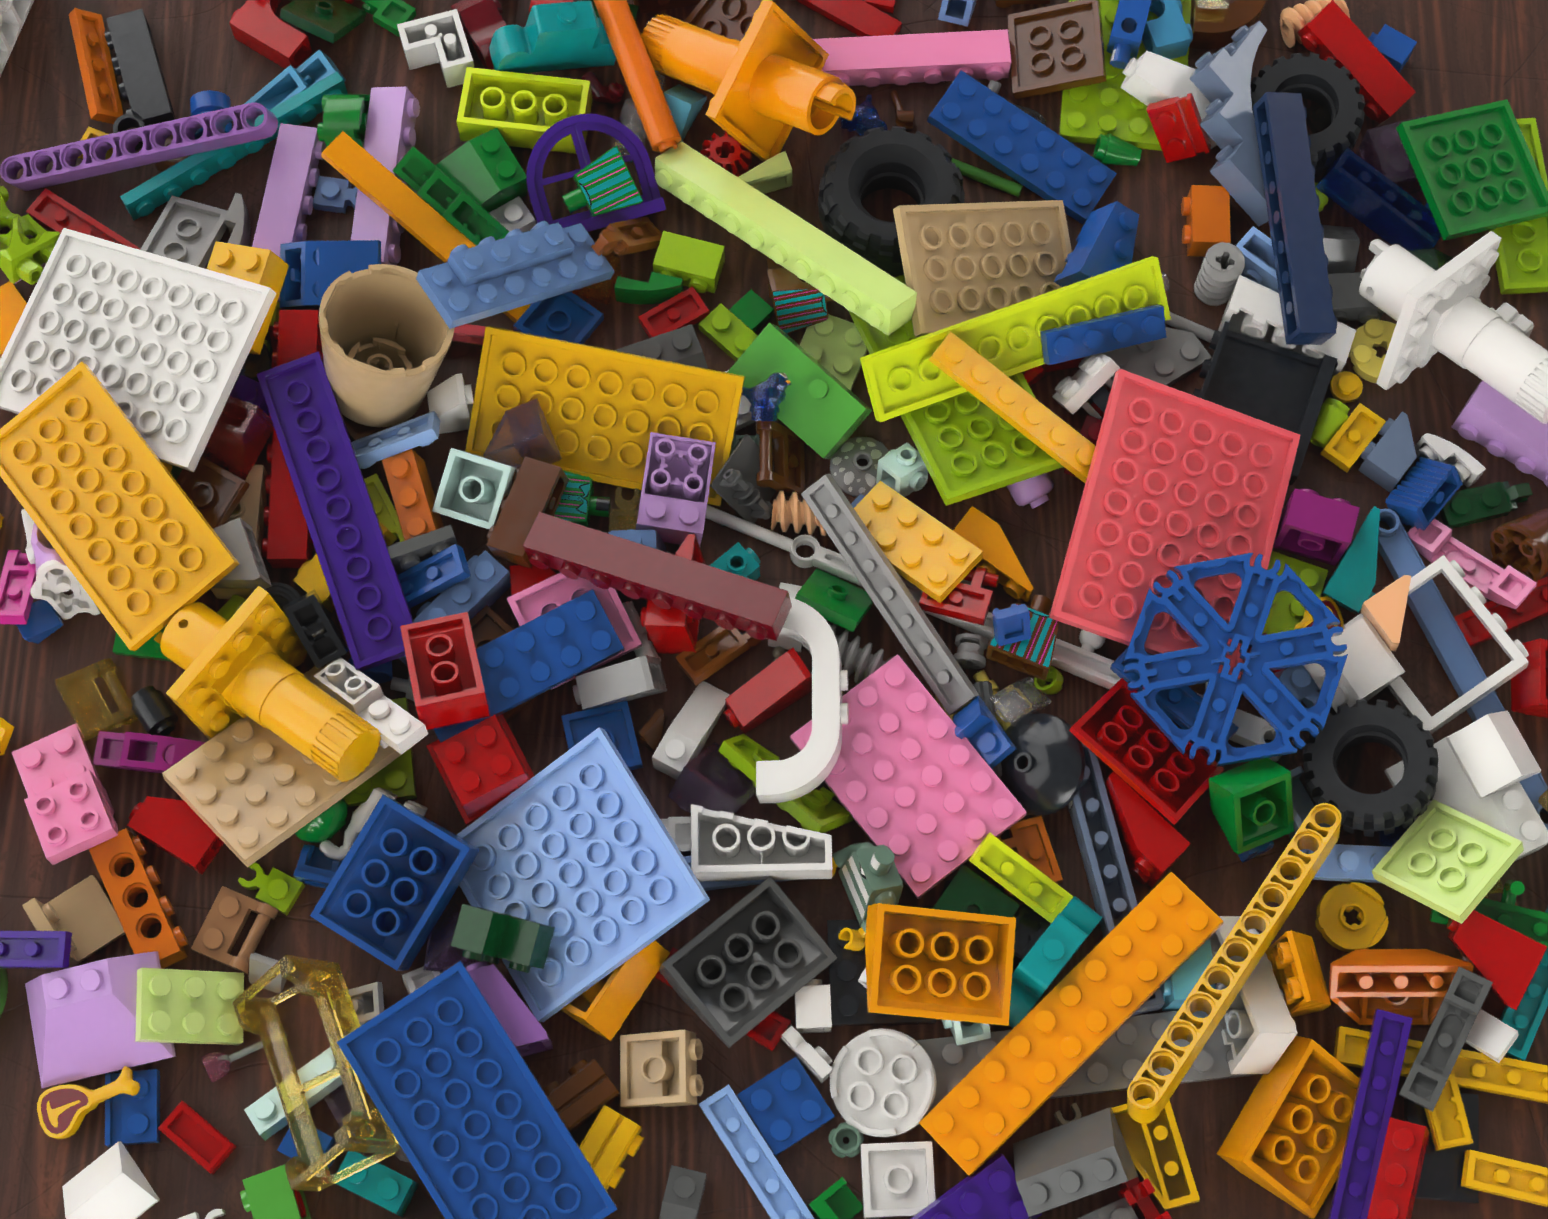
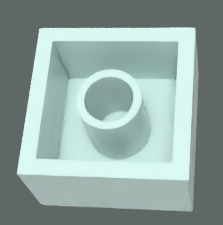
M451 448L432 512L490 530L493 525H496L499 518L500 505L503 498L509 495L513 486V475L517 467Z

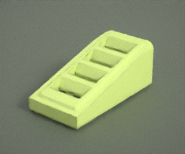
M783 151L738 178L765 194L790 187L792 185L793 169L786 151Z

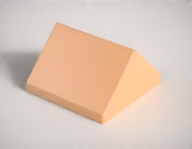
M1403 575L1363 602L1360 611L1364 617L1368 618L1390 651L1396 652L1400 643L1411 576Z

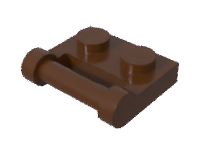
M762 419L757 421L756 434L759 435L760 472L756 474V484L760 487H770L777 491H784V494L789 497L792 492H797L798 498L802 497L801 493L805 491L804 441L791 429L773 420ZM772 438H774L773 451H772ZM773 452H774V472H773Z

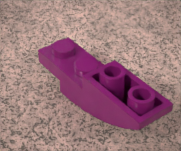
M99 731L93 765L105 768L163 773L206 742L134 732L115 733Z

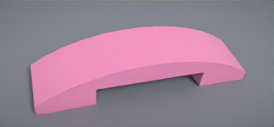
M1435 518L1424 531L1413 527L1407 532L1415 549L1430 563H1433L1443 555L1449 562L1455 560L1466 575L1463 579L1470 588L1476 586L1485 598L1493 602L1517 609L1537 585V582L1508 565L1503 569L1452 537V529Z

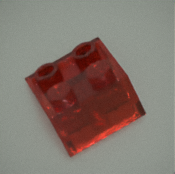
M229 396L202 456L245 481L274 429L272 419L259 406Z

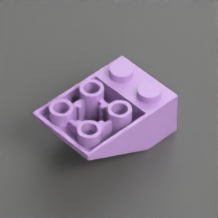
M650 432L636 530H656L663 542L678 545L683 543L688 534H695L700 547L716 442Z

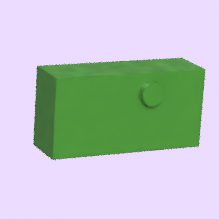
M768 323L727 372L745 376L743 387L823 459H831L872 412L870 407L782 329L772 323ZM779 373H785L787 375V380H789L791 383L785 382V377H783Z

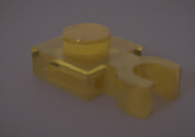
M617 487L615 503L620 509L610 508L609 531L636 530L638 510H634V508L639 504L640 491L635 488L633 498L625 500L621 496L622 487Z

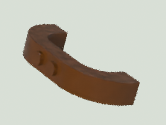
M1236 0L1229 5L1219 7L1195 5L1190 20L1193 40L1190 42L1189 48L1218 49L1233 43L1234 40L1231 37L1238 29L1244 25L1249 28L1259 21L1267 0Z

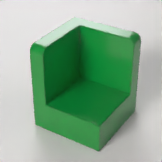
M843 1177L809 1204V1209L817 1219H852L863 1209V1205L846 1185L847 1181Z

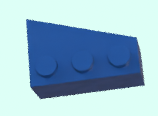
M1118 201L1090 212L1076 239L1078 243L1074 251L1067 255L1065 259L1067 264L1062 273L1056 276L1054 282L1065 287L1131 264L1139 214Z

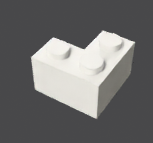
M457 9L397 24L409 70L440 63L447 88L464 83L466 67L475 68Z

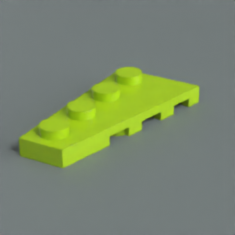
M745 734L724 740L718 750L728 759L730 765L739 769L751 779L755 787L756 761L779 760L778 756ZM822 787L820 791L815 788L808 794L791 801L776 803L779 808L788 812L800 822L802 828L806 830L825 833L854 820L846 808L832 800L835 794L825 787Z

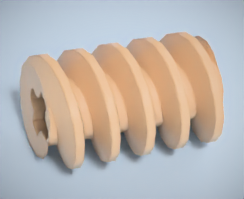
M1308 0L1304 4L1299 3L1293 8L1288 7L1282 10L1280 14V30L1287 47H1294L1295 39L1298 43L1302 44L1301 37L1297 32L1332 0ZM1333 0L1350 18L1346 2L1344 0Z
M779 491L776 499L773 501L771 531H774L777 523L780 522L782 532H787L790 524H793L795 533L799 534L803 525H806L808 535H813L816 527L819 526L821 536H826V531L804 498L802 502H799L797 492H792L789 500H786L784 491Z

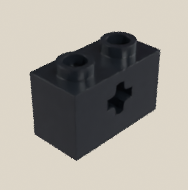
M315 589L284 606L283 611L317 669L347 654L348 647Z

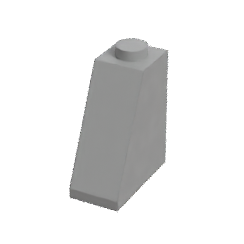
M239 517L213 529L240 565L212 588L256 589L260 586L266 589L272 586L250 525Z
M648 655L575 676L577 685L573 686L575 700L578 705L582 704L583 710L622 701H630L667 691L660 659Z

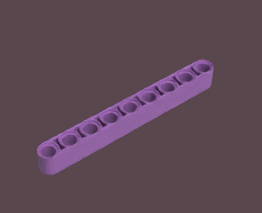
M257 102L247 103L10 156L2 162L0 174L5 182L23 191H30L271 137L276 132L278 120L262 104ZM264 114L263 122L255 127L256 118ZM233 121L234 126L232 130L225 133V126ZM203 128L202 136L195 140L196 131ZM173 134L172 143L165 147L166 138ZM143 141L142 149L135 153L136 145ZM113 148L112 156L106 160V152ZM83 154L82 163L76 166L77 158ZM53 161L52 169L46 172L47 165ZM24 168L23 175L17 179L18 171Z

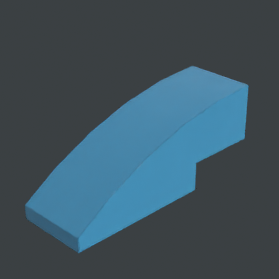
M319 49L298 68L295 69L292 65H289L244 104L257 102L270 110L336 71L344 81L346 79L331 58Z

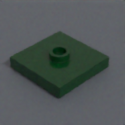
M293 0L281 8L280 13L282 20L331 43H334L363 23L366 17V11L342 0Z
M963 864L932 909L1013 917L1020 904Z

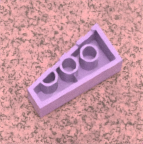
M1482 380L1466 402L1451 428L1457 430L1463 438L1471 441L1474 440L1486 447L1487 451L1492 455L1503 457L1515 464L1516 468L1521 472L1532 474L1544 481V484L1548 487V423H1541Z

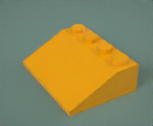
M882 903L868 905L865 935L868 1012L1009 1026L1016 918Z
M1295 1036L1269 1074H1263L1217 1154L1261 1187L1309 1218L1315 1219L1338 1178L1360 1078L1313 1039Z

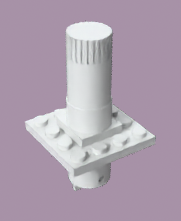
M1490 231L1437 271L1398 244L1389 246L1380 239L1370 242L1369 250L1375 256L1368 267L1361 271L1360 278L1362 281L1359 287V294L1397 321L1376 384L1385 390H1388L1397 382L1401 384L1414 369L1424 367L1434 354L1440 352L1463 369L1469 370L1541 423L1547 424L1548 351L1504 321L1502 316L1483 304L1479 298L1482 290L1490 280V276H1488L1489 270L1499 256L1497 249L1502 239L1500 236Z

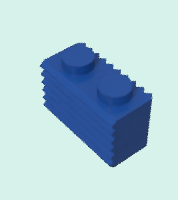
M1420 457V461L1416 462V466L1409 469L1405 479L1401 480V484L1397 485V489L1390 492L1385 503L1388 509L1397 513L1402 525H1410L1412 528L1416 527L1424 531L1463 483L1454 465Z

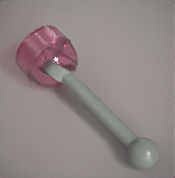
M277 1029L274 1031L273 1036L229 1056L220 1051L210 1052L201 1056L211 1082L213 1083L226 1076L230 1070L231 1062L274 1042L283 1043L287 1038V1034L283 1029Z

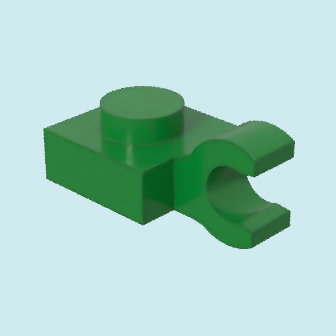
M361 0L365 2L362 5V9L373 15L374 23L398 37L400 35L397 24L412 21L417 15L416 8L402 0Z

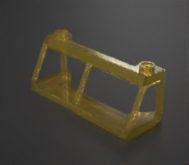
M285 955L235 999L233 1005L239 1025L248 1032L260 1034L298 1156L290 1158L285 1166L291 1190L319 1192L392 1156L401 1149V1146L337 1044V1041L360 1027L339 963ZM280 973L282 978L288 979L295 985L271 998L255 996ZM298 993L314 997L337 1067L303 1084L300 1082L276 1008L278 1003ZM340 1075L352 1111L342 1118L343 1126L334 1133L337 1144L324 1154L308 1107L305 1092ZM344 1151L376 1153L332 1176L330 1174L328 1164Z

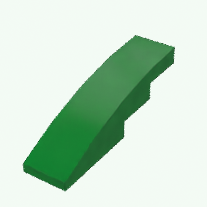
M414 146L410 148L393 168L392 171L410 185L424 200L440 212L446 220L475 245L478 246L481 240L489 236L494 237L495 240L503 239L510 232Z

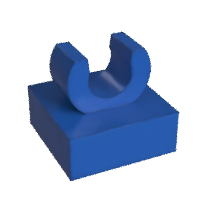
M1011 604L1009 608L1001 610L995 608L993 610L994 636L998 646L1031 639L1030 615L1025 604Z

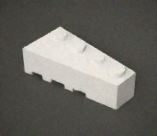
M1242 275L1238 277L1218 331H1221L1226 321L1230 323L1228 330L1318 360H1322L1324 355L1337 358L1332 375L1342 371L1356 333L1355 329L1337 321L1336 334L1322 345L1286 344L1279 293Z
M691 804V870L699 882L766 880L770 876L773 880L832 879V835L788 825L785 827L768 823V821L762 819H749L736 816L734 813L721 810L720 812L704 809L703 806Z
M1219 916L1224 924L1210 937L1212 958L1241 916ZM1256 929L1247 930L1251 934H1259ZM1264 953L1224 1015L1227 1029L1222 1030L1221 1033L1224 1045H1231L1234 1059L1228 1062L1231 1074H1269L1298 1034L1296 1023L1290 1015L1284 1000L1283 991L1279 988L1273 973L1272 964L1268 960L1266 953ZM1232 956L1229 958L1235 962H1241L1245 960L1240 956ZM1217 983L1216 985L1217 990H1223L1227 988L1224 984Z

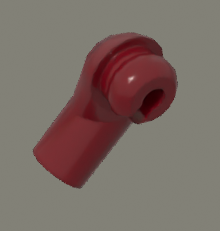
M588 72L582 76L581 80H588L591 83L592 99L594 101L614 105L623 99L624 87L620 83H610L609 86H603L594 72Z

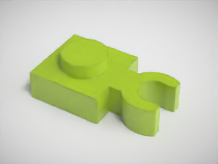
M253 863L250 865L249 868L256 871V877L252 881H246L240 877L238 882L247 890L260 889L255 897L257 900L278 909L279 912L288 916L305 885L274 867L267 876L259 864Z

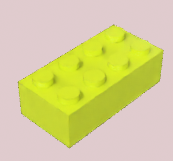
M466 67L456 121L460 140L469 141L497 128L508 146L533 149L543 133L555 123L574 115L591 113V83L588 80ZM582 131L586 143L587 131ZM571 134L557 142L550 151L576 154Z

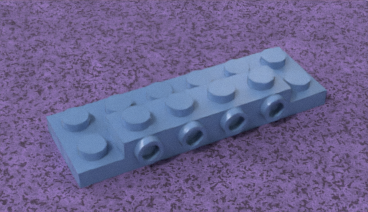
M541 221L532 230L522 232L521 229H514L503 239L495 240L494 237L489 236L481 240L478 246L468 248L465 244L459 245L450 252L446 263L419 270L416 280L449 329L611 279L614 269L605 256H598L591 248L595 242L581 223L562 228L559 222L549 225L547 221Z

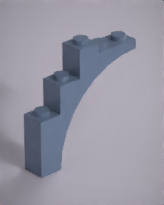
M1260 21L1249 28L1246 25L1242 26L1232 35L1233 43L1228 44L1214 54L1207 52L1195 63L1197 69L1189 78L1211 103L1205 110L1207 113L1206 117L1199 124L1221 149L1215 157L1218 161L1210 172L1258 227L1269 221L1250 87L1254 58L1258 46L1267 32V28Z

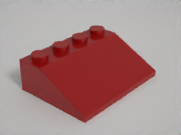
M1121 678L1069 731L1175 825L1207 790L1209 778L1221 774L1225 769L1222 766L1216 767L1218 763L1215 760L1211 765H1207L1209 755L1203 749H1198L1194 759H1190L1189 751L1193 745L1190 742L1187 744L1183 756L1130 697V693L1138 692L1128 690V683Z

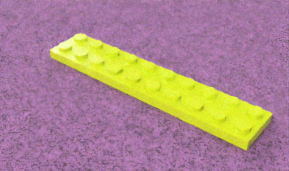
M1151 256L860 357L875 419L883 422L967 392L965 388L929 361V358L950 332L1009 377L1045 364L1040 331L1156 304L1164 307L1165 321L1170 320L1171 316L1158 257Z

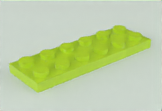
M1536 118L1516 119L1548 191V180ZM1548 216L1489 230L1502 238L1497 249L1499 256L1495 262L1501 295L1548 292Z

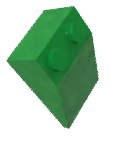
M497 128L467 141L436 164L439 169L489 213L518 196L522 198L527 195L526 174Z

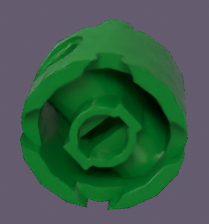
M370 94L323 95V122H319L317 127L319 141L325 142L327 147L344 131L363 148Z

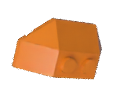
M1356 949L1330 963L1328 995L1335 1004L1359 1025H1372L1376 1009L1413 1018L1411 1025H1430L1436 1017L1458 967L1473 973V965L1470 962L1428 949Z

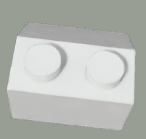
M1366 616L1345 628L1341 635L1331 637L1332 643L1335 645L1347 644V650L1339 655L1333 654V656L1348 654L1331 704L1336 713L1337 707L1347 703L1349 708L1357 706L1356 700L1367 699L1369 701L1405 672ZM1316 663L1303 665L1321 690L1325 678L1324 668Z

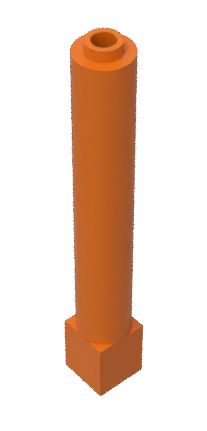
M593 0L652 150L655 152L660 151V154L670 148H678L677 144L681 141L680 133L627 0Z

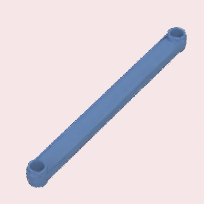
M1387 508L1380 509V521L1387 523L1390 530H1385L1379 526L1378 550L1395 581L1403 575H1409L1412 578L1426 567L1400 522L1397 513ZM1433 579L1408 595L1407 603L1458 696L1461 697L1484 681L1487 676ZM1495 691L1467 709L1473 722L1487 714L1505 711ZM1537 773L1520 781L1539 816L1540 812L1548 814V786L1542 775Z

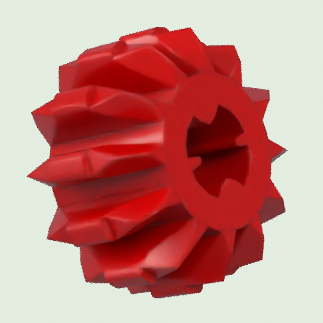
M726 131L722 137L713 133L711 141L704 140L700 153L733 175L739 177V175L749 171L752 155L747 148L733 137H730Z

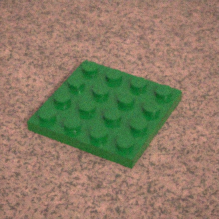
M1508 99L1405 121L1396 128L1443 241L1548 216V191Z

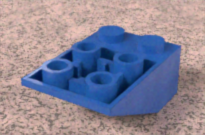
M300 241L280 244V258L289 265L280 292V308L287 310H319L325 291L339 276L348 271L354 273L368 269V265L381 264V241Z

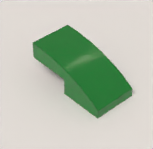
M655 272L651 273L649 283L617 276L614 286L615 298L618 302L630 304H661L683 292V279Z

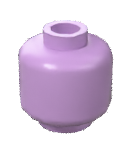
M1044 473L1008 485L1007 488L1017 505L1025 506L1030 504L1031 508L1034 509L1050 500L1047 493L1053 489L1054 484L1049 474Z

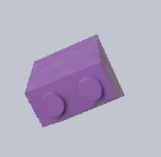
M478 962L466 967L522 1057L553 1049L552 1041L545 1029L494 964L488 965L487 962Z

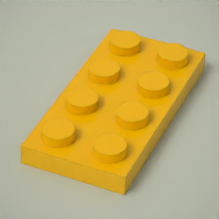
M879 481L854 507V510L896 572L939 603L954 590L983 558L982 550L882 481Z

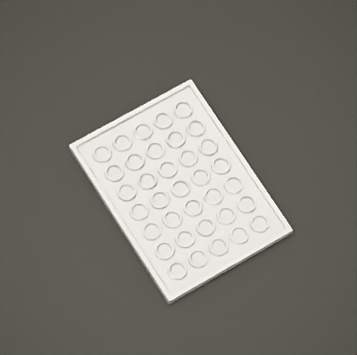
M63 228L0 358V409L19 414L82 361L92 370L161 462L194 472L276 296V292L267 286Z

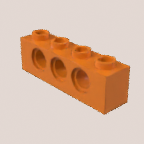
M125 828L118 831V836L90 848L89 852L133 953L140 954L158 951L161 969L188 957L184 946L188 945L187 938L180 926L175 927L170 916L175 914L173 906L166 895L162 897L160 895L157 885L161 884V880L153 865L148 866L143 855L147 854L148 850L141 836H134ZM127 863H134L133 872L129 876L121 877L122 867ZM141 893H148L147 902L141 907H134L135 898ZM155 923H161L162 928L159 935L154 938H148L147 931L149 927Z

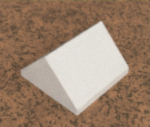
M1508 710L1487 714L1446 738L1479 800L1541 772L1538 763Z
M121 1141L113 1145L62 1186L66 1219H137L160 1200Z

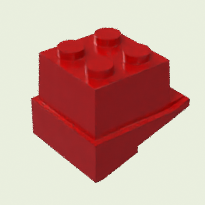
M503 714L497 717L493 715L441 743L438 739L426 745L467 826L535 776Z

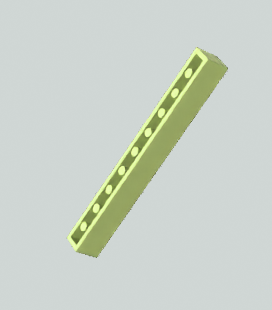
M684 142L678 143V148H670L655 158V180L661 188L667 190L684 203L702 213L705 217L713 220L728 232L745 241L752 248L757 249L775 263L780 264L795 274L798 278L809 283L824 295L844 306L848 311L853 312L868 322L871 326L876 327L889 336L912 319L916 305V291Z

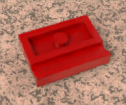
M1192 93L1187 94L1186 97H1174L1148 104L1147 113L1167 163L1197 156V153L1205 152V154L1210 153L1211 143L1207 133L1199 125L1202 119Z

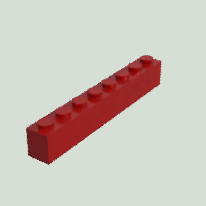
M279 310V321H274L273 325L274 340L278 341L277 351L272 353V368L318 351L322 356L319 310ZM269 413L268 425L269 431L273 432V442L267 445V461L271 463V475H266L265 490L266 494L270 495L269 506L264 507V525L268 526V538H263L262 555L263 558L267 559L272 568H300L303 563L313 558L314 544Z

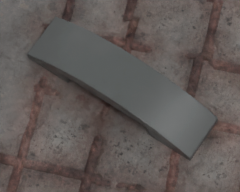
M1458 967L1399 1093L1400 1096L1433 1112L1493 982L1462 967Z

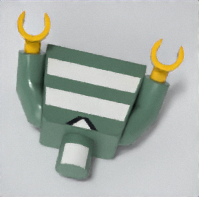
M870 842L854 843L833 854L832 877L836 872V868L839 867V876L861 927L858 930L843 928L840 931L838 938L849 941L844 946V949L860 951L864 948L868 905L877 903L898 905L903 882L894 863V853L885 845L874 846Z

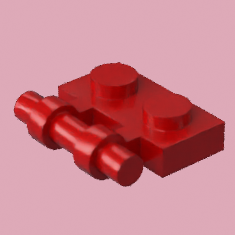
M977 566L976 569H972L963 579L970 581L971 585L959 583L941 603L925 592H922L919 606L924 611L984 626L993 599V591L983 587L986 585L997 588L1000 575L989 573L987 568Z

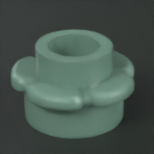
M843 1122L838 1125V1128L831 1130L828 1141L832 1145L831 1150L836 1156L852 1158L861 1151L860 1144L863 1143L864 1137L863 1133L859 1132L855 1127ZM844 1137L849 1138L850 1141L848 1144L843 1143Z

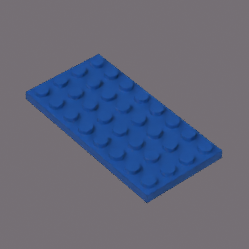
M459 961L337 1041L343 1054L445 1219H604L618 1209L463 962Z

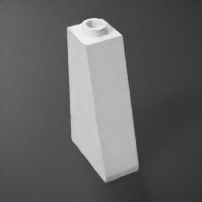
M1146 51L1138 59L1133 57L1123 71L1126 77L1120 88L1146 106L1150 103L1174 97H1186L1187 94L1192 93L1203 121L1207 115L1205 110L1211 104L1189 79L1196 69ZM1208 135V138H1209L1210 143H1211V149H1212V148L1215 147L1217 144H1216V143L1211 139V137Z

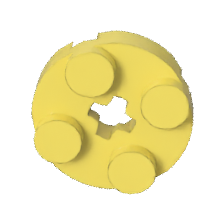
M1370 319L1356 330L1348 359L1350 357L1356 374L1366 381L1377 382L1386 354L1382 358L1377 357V351L1373 347L1381 346L1386 351L1388 350L1396 326L1392 322Z

